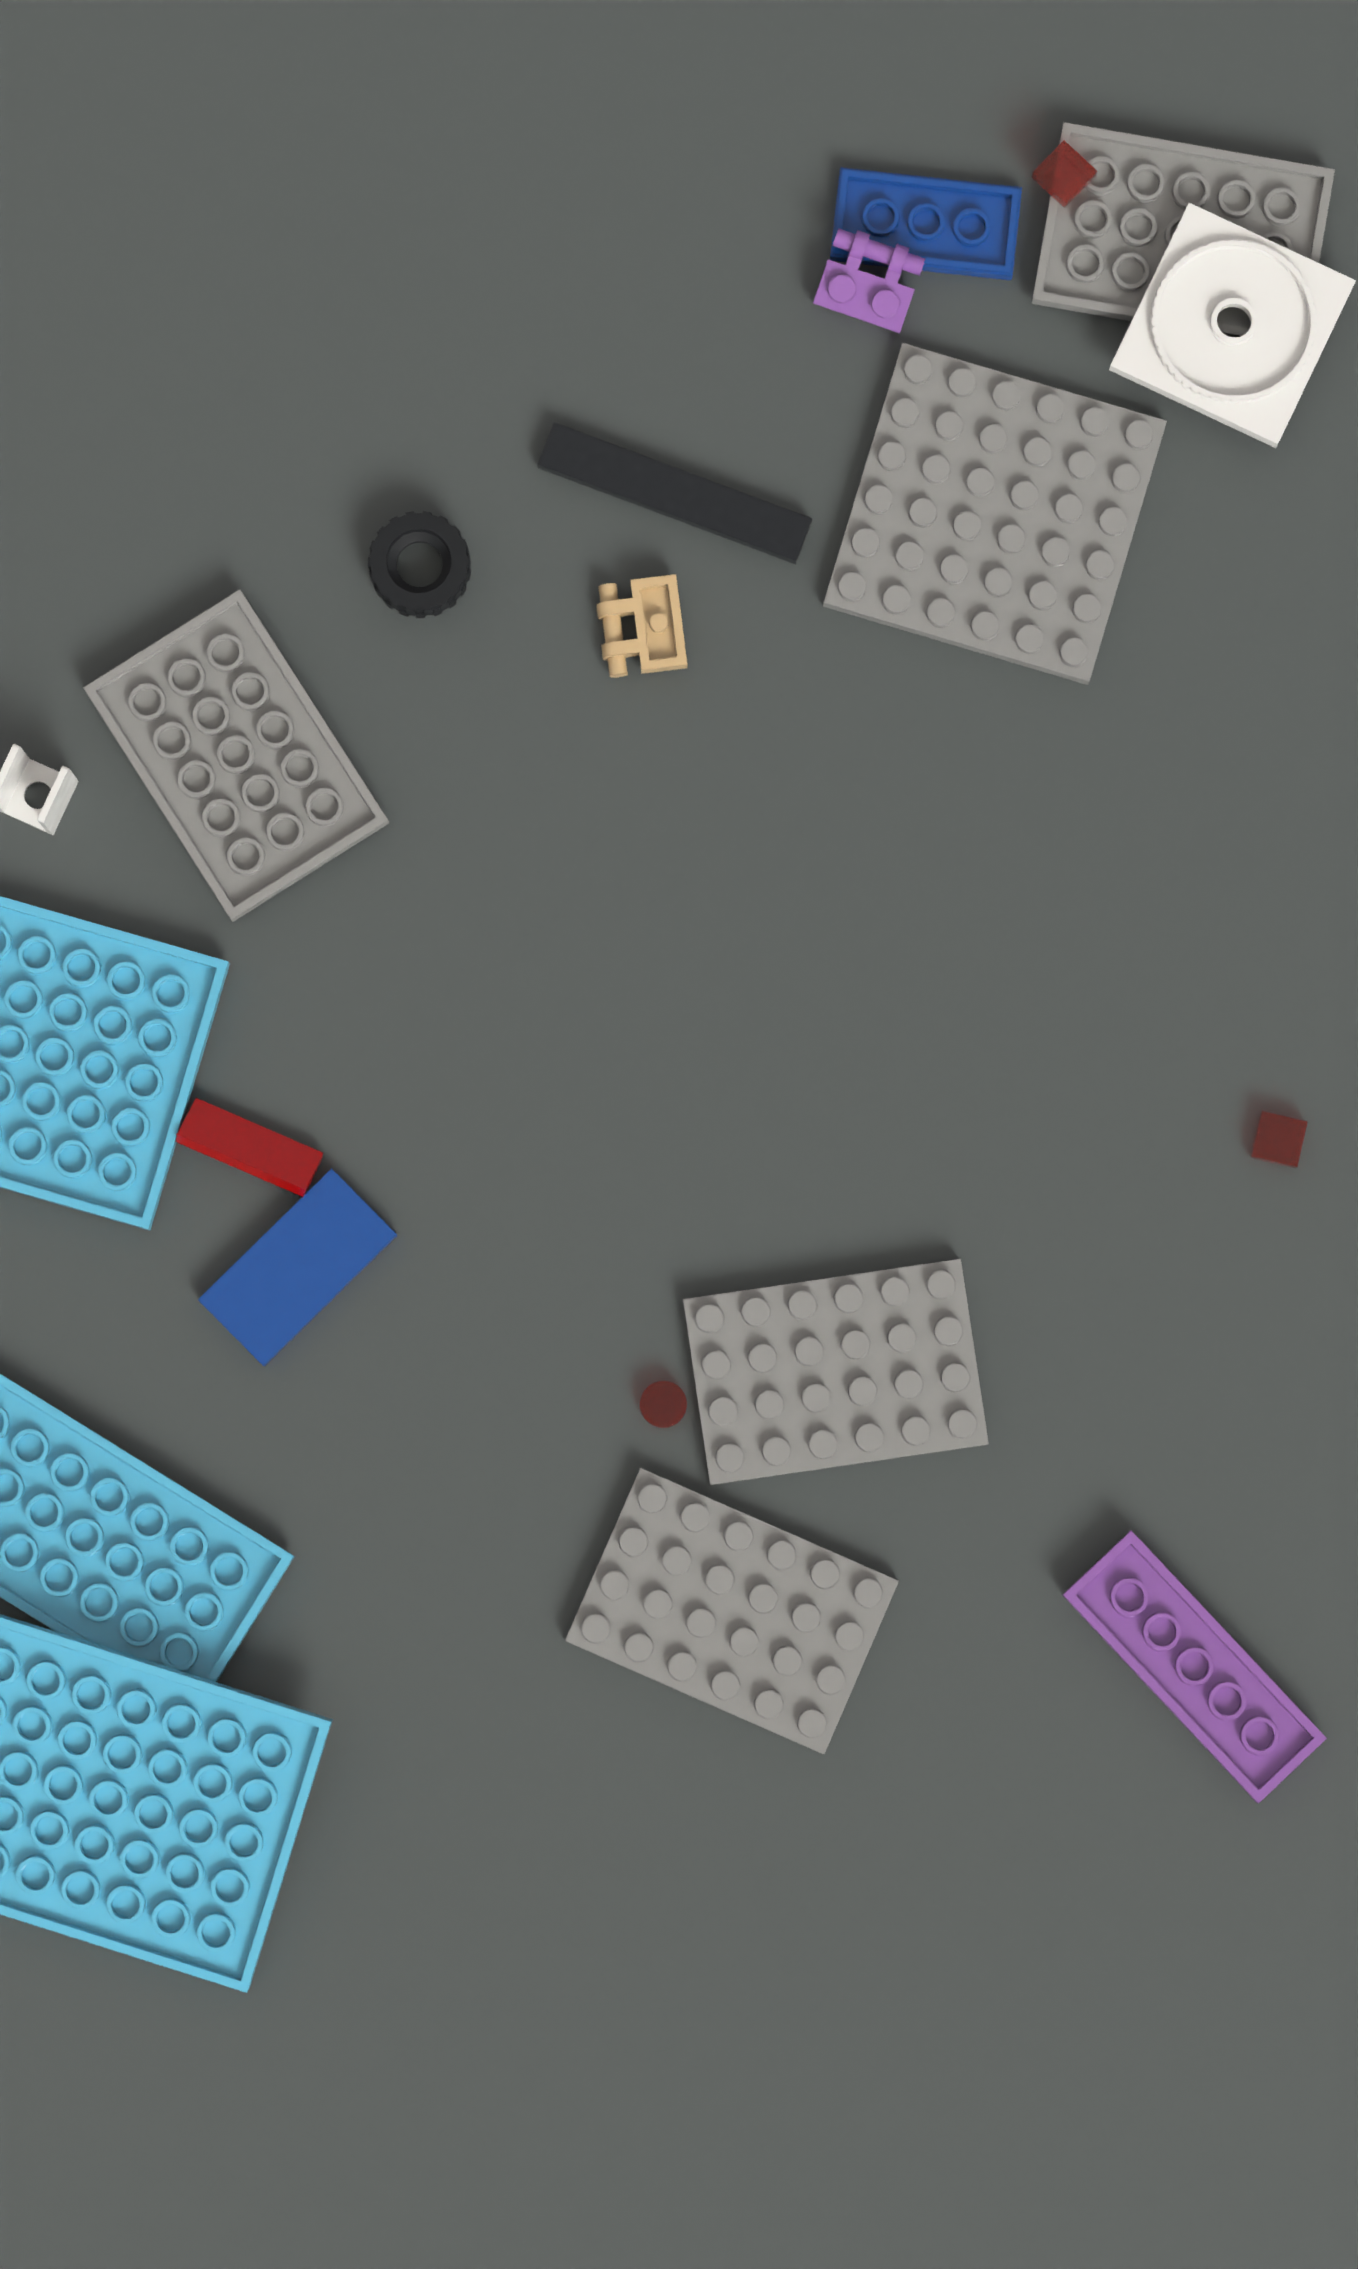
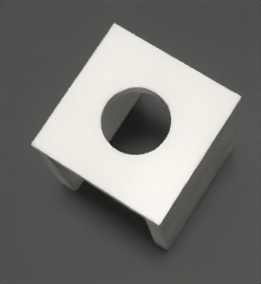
M13 744L0 771V812L54 835L79 781L70 768L62 766L58 772L30 759L21 746ZM34 783H44L51 789L41 809L30 807L25 800L27 788Z

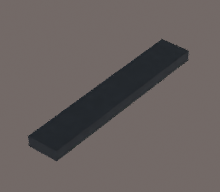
M555 422L538 462L539 469L793 564L797 563L812 523V518Z

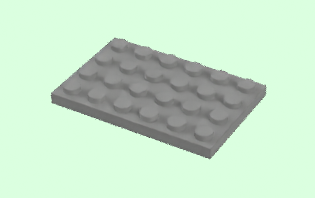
M1063 122L1031 304L1132 321L1188 203L1196 205L1319 263L1335 169ZM1225 308L1218 314V327L1226 336H1243L1251 327L1248 315L1239 308Z
M240 589L83 687L232 922L389 824L387 817Z
M961 1259L683 1299L710 1485L989 1444Z
M640 1468L565 1641L821 1754H825L899 1581Z

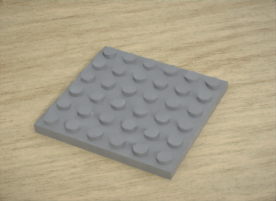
M902 343L823 607L1088 685L1167 421Z

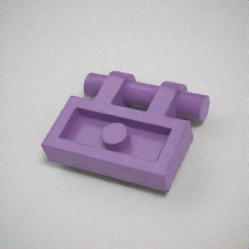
M838 228L833 246L850 253L846 265L828 259L813 304L900 333L915 291L913 288L898 284L901 272L903 270L920 276L926 258L909 253V248L900 244H896L894 248L871 240L868 233L857 230V233L854 234ZM866 257L889 265L885 278L858 270L862 258Z

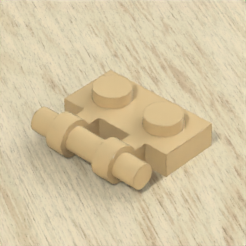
M676 574L630 580L632 598L618 599L617 584L615 583L598 586L600 603L596 604L597 618L603 620L605 643L601 645L603 660L608 661L609 677L627 676L626 658L633 656L640 657L642 674L687 668ZM634 615L637 639L623 640L621 618Z

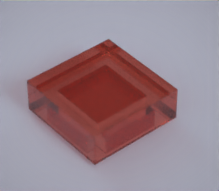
M1064 140L1032 172L1031 177L1065 208L1095 178L1097 170Z
M1265 1111L1260 1112L1250 1158L1297 1168L1308 1122Z

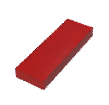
M195 1098L176 1135L175 1141L304 1197L324 1154L321 1151L198 1098Z

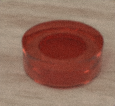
M658 1381L649 1385L644 1390L640 1399V1409L644 1419L652 1426L670 1428L678 1424L684 1417L687 1409V1400L682 1389L676 1384L669 1381Z

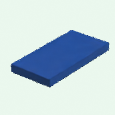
M840 167L830 260L847 262L850 253L833 246L838 228L854 234L859 230L870 234L869 239L894 248L896 244L908 247L909 253L926 258L921 271L1012 281L1022 187ZM863 257L861 264L889 267V265Z
M331 1168L304 1197L291 1207L198 1300L265 1367L398 1235Z

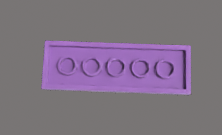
M1132 1530L1121 1538L1062 1594L1070 1605L1256 1803H1260L1327 1739Z

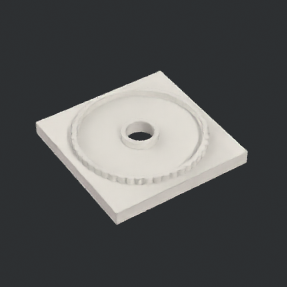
M1188 203L1109 370L1276 448L1356 280L1196 205ZM1229 307L1243 310L1251 322L1249 331L1240 337H1229L1223 334L1217 324V317L1220 311Z

